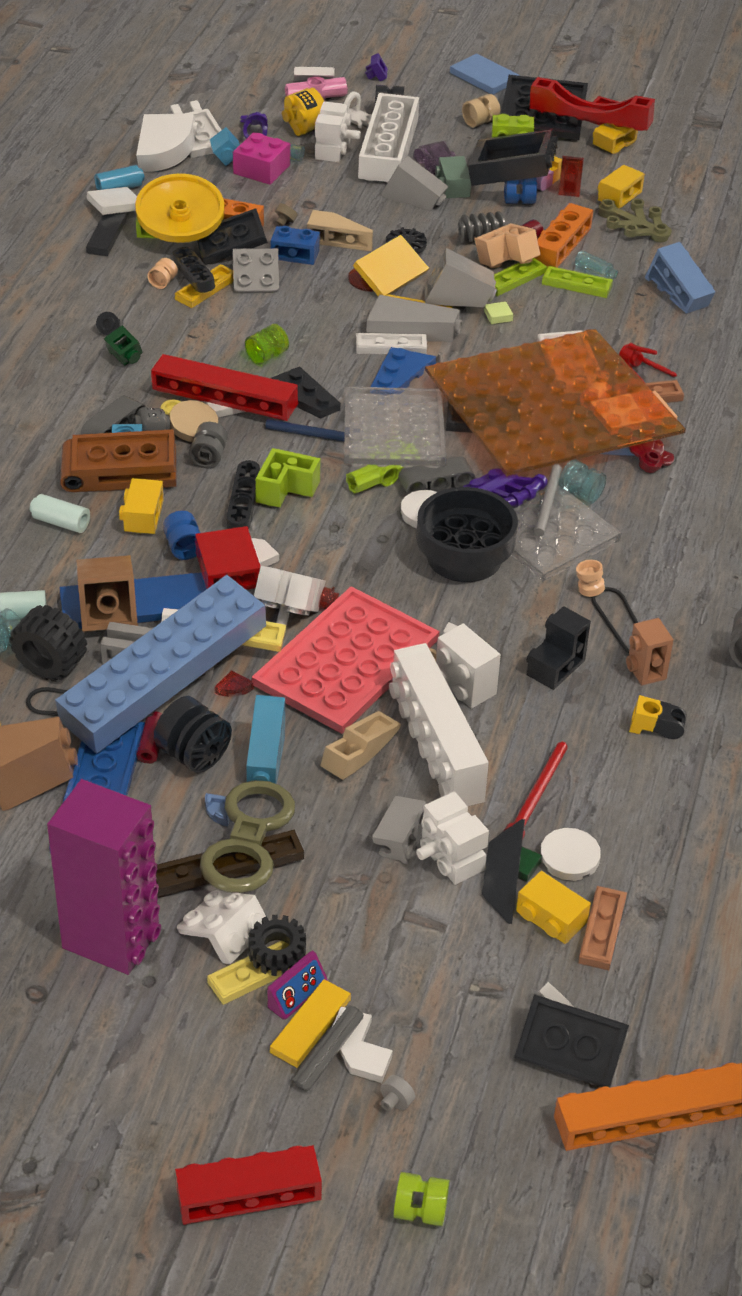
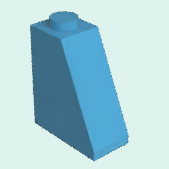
M256 695L246 765L247 782L260 780L277 784L285 741V697Z

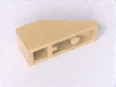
M312 211L307 223V229L320 232V245L372 251L373 230L333 212Z

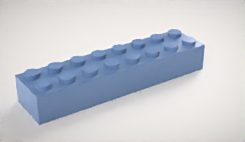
M228 575L224 576L55 699L58 717H60L63 725L97 754L265 628V604Z

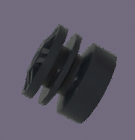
M183 696L173 701L162 713L154 730L156 746L168 755L177 758L178 762L195 773L205 772L213 767L227 750L232 736V728L228 721L221 718L218 714L209 711L208 707L191 696Z

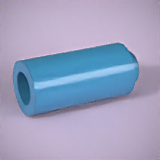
M132 165L97 173L94 176L97 190L128 187L130 189L142 186L145 176L142 168Z

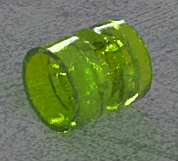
M273 323L262 329L261 332L258 331L247 337L244 341V347L252 362L261 365L287 351L289 339L284 329L278 324Z

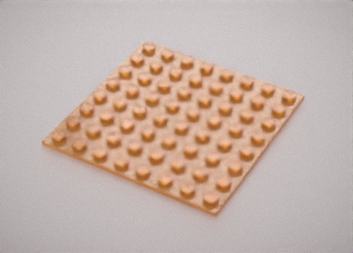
M596 329L565 334L561 337L525 343L511 348H502L498 351L480 353L475 356L458 358L457 360L444 363L439 362L425 367L427 374L506 476L686 432L685 427Z

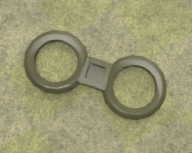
M260 780L243 782L232 788L225 798L224 809L229 819L235 823L230 839L214 843L201 856L200 870L204 879L213 887L225 892H250L267 883L273 873V860L269 852L261 846L265 834L268 831L277 830L288 824L295 814V801L290 792L281 785ZM266 794L276 798L283 808L280 813L273 817L253 818L240 811L237 803L247 795ZM240 852L255 858L260 865V869L256 874L248 878L233 879L217 872L213 863L223 854Z

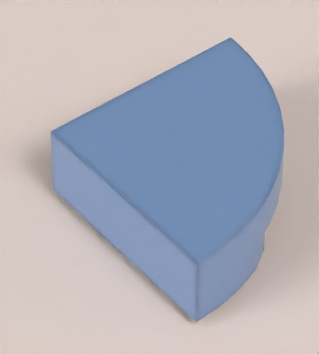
M206 793L205 809L207 814L216 823L228 827L230 819L224 809L226 796Z

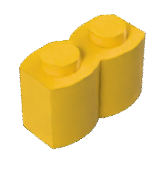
M608 123L602 124L595 128L593 132V145L615 154L622 150L624 146L627 147L637 140L638 131L629 127H616Z

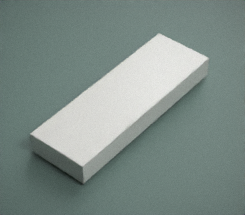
M356 334V354H388L391 347L427 354L425 334Z

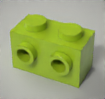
M507 114L493 115L491 138L534 132V117L527 115L508 116Z

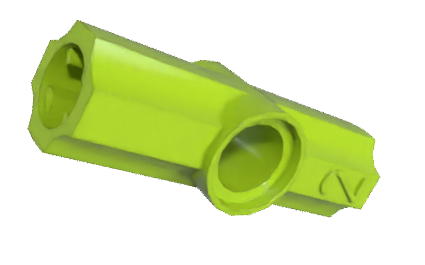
M412 447L389 457L378 454L370 459L367 466L346 474V482L350 491L354 494L380 483L388 487L397 481L399 472L404 467L419 464L420 459L418 458L417 451Z

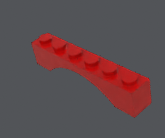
M537 77L531 85L530 109H536L538 112L556 113L558 116L567 115L579 120H593L600 124L608 123L616 127L634 128L636 131H647L653 122L655 99L635 95L628 100L618 103L601 104L586 101L573 95L557 80Z

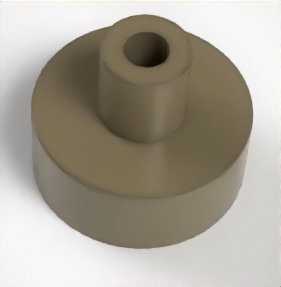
M279 203L275 210L279 215L276 222L281 226H284L287 221L294 223L298 216L295 210L283 203Z

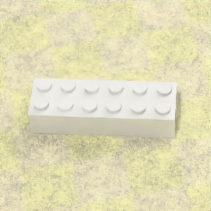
M378 94L359 154L358 179L385 181L388 183L397 166L408 156L418 122L419 97Z
M423 643L394 650V661L390 663L393 677L392 682L389 683L390 694L399 703L401 717L403 719L406 718L408 721L411 737L416 738L418 741L420 755L422 758H426L430 775L439 784L441 797L455 791L467 806L485 802L489 762L427 644Z

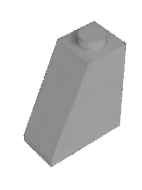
M406 156L397 166L381 195L391 200L431 211L435 205L440 206L447 196L444 193L449 186L409 156Z

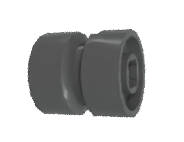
M208 421L198 426L189 449V457L195 465L209 469L219 464L228 440V433L222 425Z

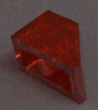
M562 156L558 195L580 196L584 158Z

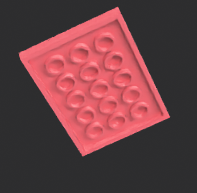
M351 586L291 640L281 652H278L252 676V685L271 696L285 697L286 704L343 734L346 727L352 725L389 689V683L393 680L390 663L394 661V650L426 643L428 648H431L438 641L440 631Z

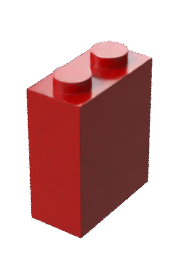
M247 526L195 534L196 555L206 589L226 575L246 590L256 589L261 566Z

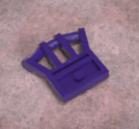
M497 468L490 470L488 474L480 478L471 480L469 484L463 487H474L493 492L504 498L513 508H517L523 504V501L534 499L536 493L547 486L548 481L542 474H537L533 478L520 477L514 470L505 472Z

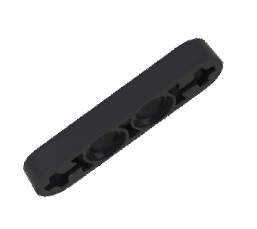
M180 247L172 252L177 268L197 292L205 293L215 288L213 274L190 247Z
M242 461L237 466L227 512L228 529L245 526L248 527V530L250 528L256 500V477L260 471V465L255 461ZM241 487H250L251 489H249V490H242V489H239V488H241ZM238 503H246V504H248V505H247V506H237L236 504H238ZM237 516L242 517V519L237 521Z

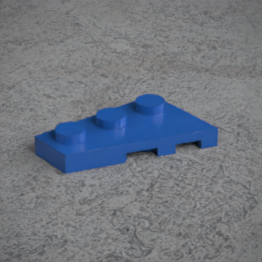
M391 347L370 387V395L393 400L410 386V381L415 377L420 378L427 367L431 368L436 364V356Z

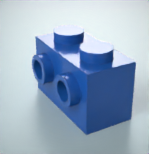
M276 226L271 238V249H278V260L314 265L320 251V232L312 231L311 229Z

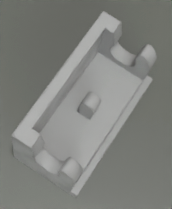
M400 796L394 797L372 836L373 843L390 848V850L381 848L379 855L399 860L404 864L408 863L422 837L425 801Z

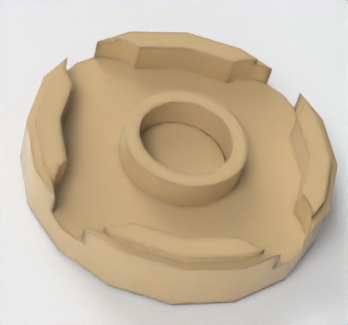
M194 400L182 401L176 404L169 415L170 428L174 429V434L189 442H193L196 430L203 422L211 421L218 423V416L215 410L203 402Z

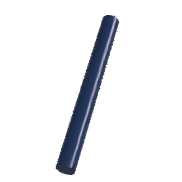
M271 419L266 420V429L360 445L363 441V435Z

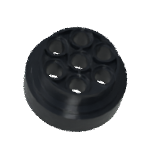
M474 487L449 488L431 495L420 506L417 516L416 540L420 550L427 557L429 565L437 574L457 582H477L494 575L499 570L501 564L513 553L516 546L518 517L511 504L493 492Z

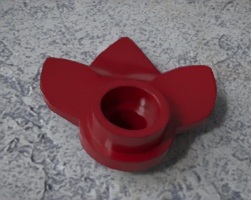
M648 435L644 441L629 438V450L639 458V466L644 471L655 473L662 466H670L674 462V454L664 450V444L658 437Z

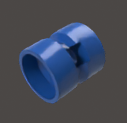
M536 177L504 182L505 204H517L519 201H522L523 204L536 203ZM517 185H520V194H517Z
M182 510L169 514L163 522V531L166 539H168L172 554L180 560L195 558L197 556L195 534L201 533L195 517L192 513Z

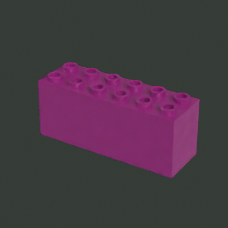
M81 779L47 823L62 948L129 975L135 965L141 964L147 947L151 941L155 942L161 932L158 915L160 905L157 900L159 885L156 884L157 863H155L154 856L156 843L153 841L154 820H152L151 805Z

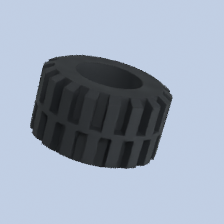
M38 605L32 608L11 631V636L9 637V642L12 644L10 647L16 654L17 660L34 675H38L45 680L50 679L51 681L62 680L71 672L87 652V640L83 637L85 634L79 629V625L68 614H64L60 609H53L48 605Z

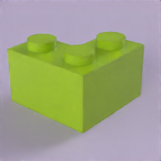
M272 448L256 477V502L281 507L288 492L313 497L320 483L321 458Z

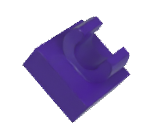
M379 53L372 55L371 64L365 67L367 70L365 72L368 79L377 76L379 81L387 79L388 68Z

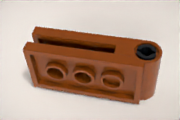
M174 429L73 435L72 439L65 441L62 445L60 484L68 492L125 490L130 487L132 478L163 481V487H177V451Z

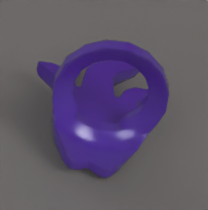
M254 112L241 116L240 123H244L243 135L246 139L249 137L247 133L249 124H259L262 127V134L264 136L267 135L268 118L264 113Z

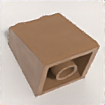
M131 556L77 559L82 631L107 630L109 622L138 626Z
M60 717L0 726V806L2 811L9 810L73 778L74 765H78L77 752L75 748L70 747V733L68 728H63Z

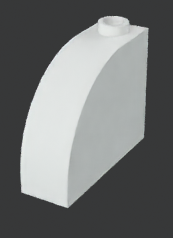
M144 114L136 155L138 167L142 168L143 172L160 171L173 167L190 154L193 149L195 135L199 134V125L194 120V114Z

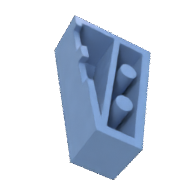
M680 242L659 248L644 277L648 281L653 280L658 284L657 289L659 291H666L670 295V300L686 314L708 307L715 294L713 286L707 281L701 269L695 264L688 251L685 250Z

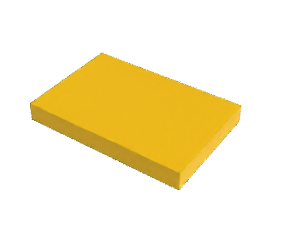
M402 235L357 260L353 265L378 297L379 295L386 296V294L394 293L425 274L429 269Z

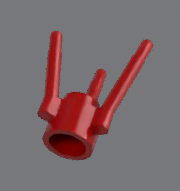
M630 342L624 345L619 352V360L622 361L620 366L626 369L639 384L645 382L632 367H637L642 362L670 376H677V373L645 358L642 354L643 352L656 355V350L637 346Z

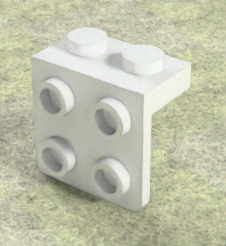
M215 890L208 893L204 897V901L197 908L188 912L183 917V921L177 925V929L180 934L209 938L221 962L231 964L249 947L248 937L250 929H254V924L257 921L262 924V918L266 917L255 895Z

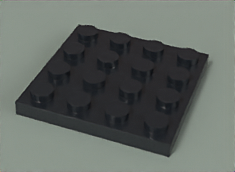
M508 75L501 114L534 117V132L552 129L553 136H557V138L580 140L583 120L572 116H558L556 113L538 112L536 109H530L531 85L537 77ZM557 80L570 93L586 100L588 83Z

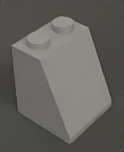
M446 248L425 285V303L432 305L485 307L487 301L491 302L497 291L495 289L494 271Z

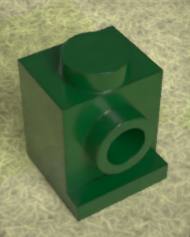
M123 325L104 338L109 353L113 354L123 366H126L128 363H136L143 353L139 341Z

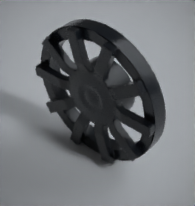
M400 227L399 230H391L386 236V243L396 238L395 236L402 235L417 254L423 252L427 246L425 234L416 231L415 228L404 229V227Z

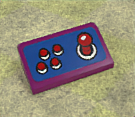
M312 950L267 987L268 1008L280 1018L285 1020L307 1001L323 979L327 980L316 952Z

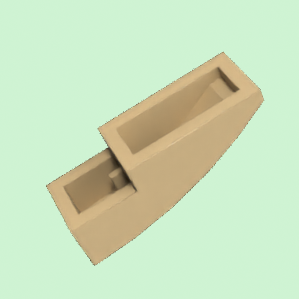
M380 711L369 715L346 727L343 738L325 747L320 766L342 780L347 778L369 762L400 729L401 724Z

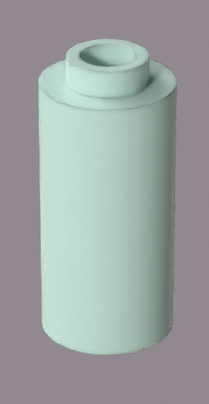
M39 494L33 498L30 504V511L34 519L74 532L83 533L90 520V510L88 508L44 494Z
M45 590L0 593V620L23 619L32 608L38 605H47Z

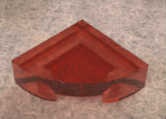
M231 670L215 686V694L229 697V694L237 693L244 695L254 689V682Z

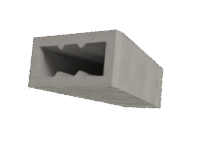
M379 295L367 318L366 333L425 334L427 341L453 342L456 333L460 334L462 320L459 319L460 310Z

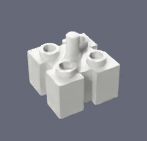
M323 102L320 114H318L315 122L316 160L340 162L342 154H346L350 138L360 139V131L347 129V125L350 126L351 122L348 104Z
M261 565L254 596L262 599L261 602L265 606L279 608L276 623L287 626L290 612L309 616L310 611H319L326 581Z
M451 792L424 805L422 839L420 840L421 848L416 850L418 858L424 860L431 856L434 861L437 860V866L442 875L448 876L454 885L485 871L486 854L482 849L488 846L489 830L476 815L471 816L468 813V806L456 792Z

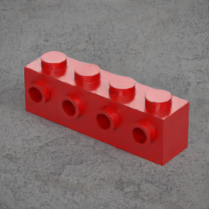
M314 1145L305 1147L293 1146L287 1150L270 1153L258 1152L253 1156L236 1159L229 1157L218 1162L201 1165L189 1164L184 1168L175 1169L176 1189L183 1225L322 1200V1179Z

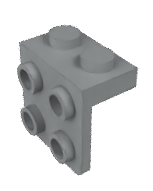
M233 249L234 291L237 293L277 292L279 290L278 249Z

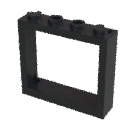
M551 129L479 139L468 164L471 186L548 176L549 169L552 168L554 155H556V149L558 148L557 136H553V130Z

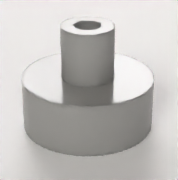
M391 1075L381 1085L380 1090L384 1099L380 1103L386 1111H391L394 1107L399 1110H405L415 1100L413 1088L399 1076Z

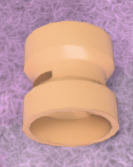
M161 258L148 272V280L155 288L163 289L177 275L178 268L171 259Z
M597 560L580 562L576 567L580 594L588 597L600 595L605 590L604 579L602 578V564Z

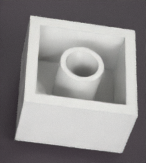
M464 623L438 637L436 663L450 690L458 700L463 701L472 709L497 694L500 653Z

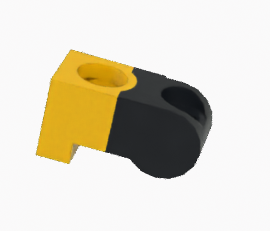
M639 695L632 713L629 732L640 734L642 730L659 733L668 739H678L684 734L687 717L686 711L671 703Z

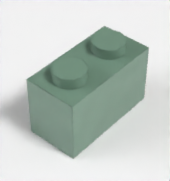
M464 156L439 157V166H435V177L449 186L444 193L447 196L446 198L470 197L471 181Z

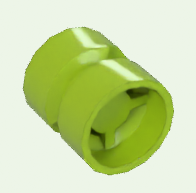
M401 1172L393 1217L407 1221H414L416 1217H421L424 1224L443 1227L450 1180L430 1177L427 1181H422L421 1176L418 1174ZM415 1192L424 1193L422 1206L413 1204Z

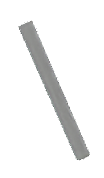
M558 464L553 465L534 529V534L537 536H543L562 471V467Z

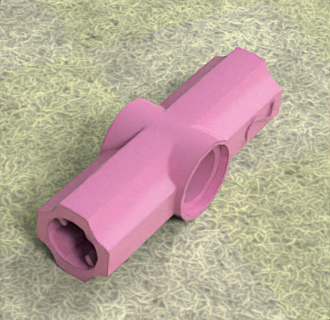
M313 76L308 78L306 82L289 83L285 86L286 96L311 87L315 88L324 100L325 98L346 96L347 94L345 77L324 79L319 76Z

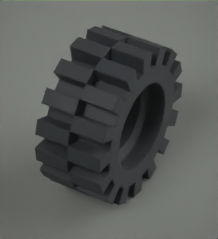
M277 914L272 915V920L269 921L266 916L262 918V924L257 921L254 924V929H250L248 937L249 959L253 961V966L256 969L261 966V972L264 974L268 970H271V976H277V971H282V974H284L288 968H291L306 955V933H304L303 926H298V921L294 918L289 922V916L283 915L282 920H278ZM275 940L284 941L289 944L287 948L282 950H273L265 945Z

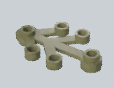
M635 198L631 201V210L634 211L635 215L617 208L611 199H604L599 204L598 214L603 218H607L606 227L609 229L624 228V235L627 237L651 236L652 240L656 242H666L672 233L671 228L662 223V209L660 207L652 206L649 208L648 217L653 220V224L646 220L643 211L644 200Z

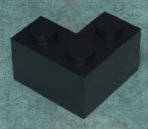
M565 606L555 614L552 613L545 622L546 636L543 643L537 648H533L527 656V676L552 690L557 688L585 661L591 621Z

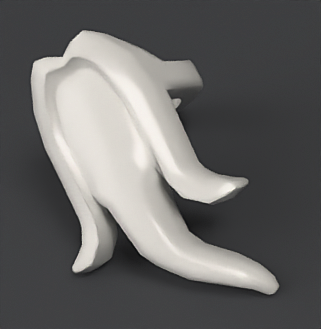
M353 91L344 102V104H348L351 122L358 125V128H362V125L368 127L372 114H367L360 110L361 96ZM356 97V106L349 109L352 99Z

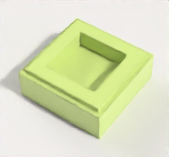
M507 302L485 305L484 312L491 324L513 321V313Z

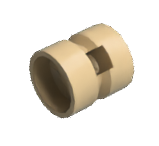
M486 94L477 99L466 101L462 106L464 121L473 128L491 122L493 115L500 114L499 102L492 94Z

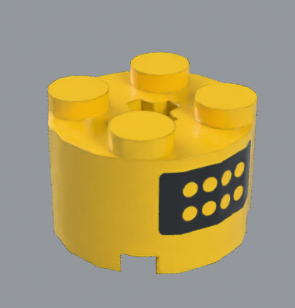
M312 87L285 97L284 110L281 113L282 118L290 124L296 136L315 130V122L318 114H320L324 99Z

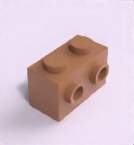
M659 618L634 623L632 636L629 638L630 650L629 656L626 657V664L629 671L634 673L641 686L667 679L674 639Z

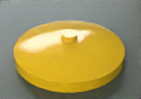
M169 174L150 181L140 190L135 203L136 217L140 226L155 238L168 242L185 243L202 239L213 233L219 227L224 217V199L219 189L208 180L191 174Z

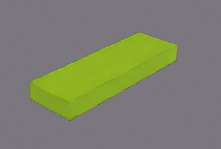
M532 258L533 260L529 263H517L494 274V280L496 281L495 289H497L495 295L500 296L545 274L547 266Z
M548 266L542 278V285L602 298L608 297L613 284L612 279Z

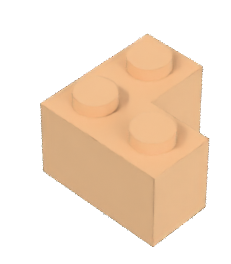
M510 223L474 238L480 264L487 265L490 268L500 267L502 262L507 260L519 261L521 264L529 263L533 260L532 258L540 255L536 231L532 228Z

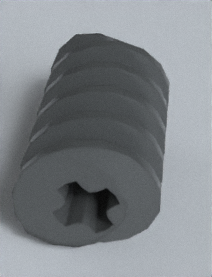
M497 211L495 215L492 212H488L486 216L484 213H479L478 216L471 214L469 217L465 214L462 215L458 221L460 242L464 243L465 236L468 237L469 242H472L473 236L477 238L505 226L504 216L500 211Z

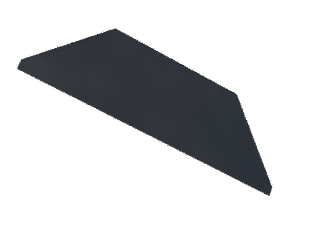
M520 819L488 844L482 895L508 924H512L525 819Z

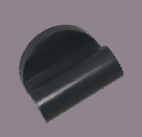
M103 312L96 320L98 331L104 335H109L121 326L120 319L112 312Z

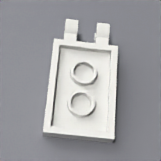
M197 100L191 101L190 107L192 112L184 114H194V120L199 125V134L195 135L193 149L189 156L194 158L214 154L210 139L219 133L221 128L208 109L202 110ZM178 104L170 105L173 114H183Z

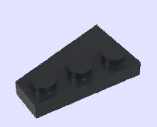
M300 366L271 378L297 384V408L320 419L341 409V403Z

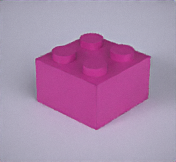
M253 132L233 151V174L269 185L290 166V143L279 138L264 136L261 133Z

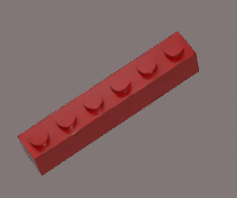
M162 354L151 369L152 390L285 421H288L298 405V385L166 354Z

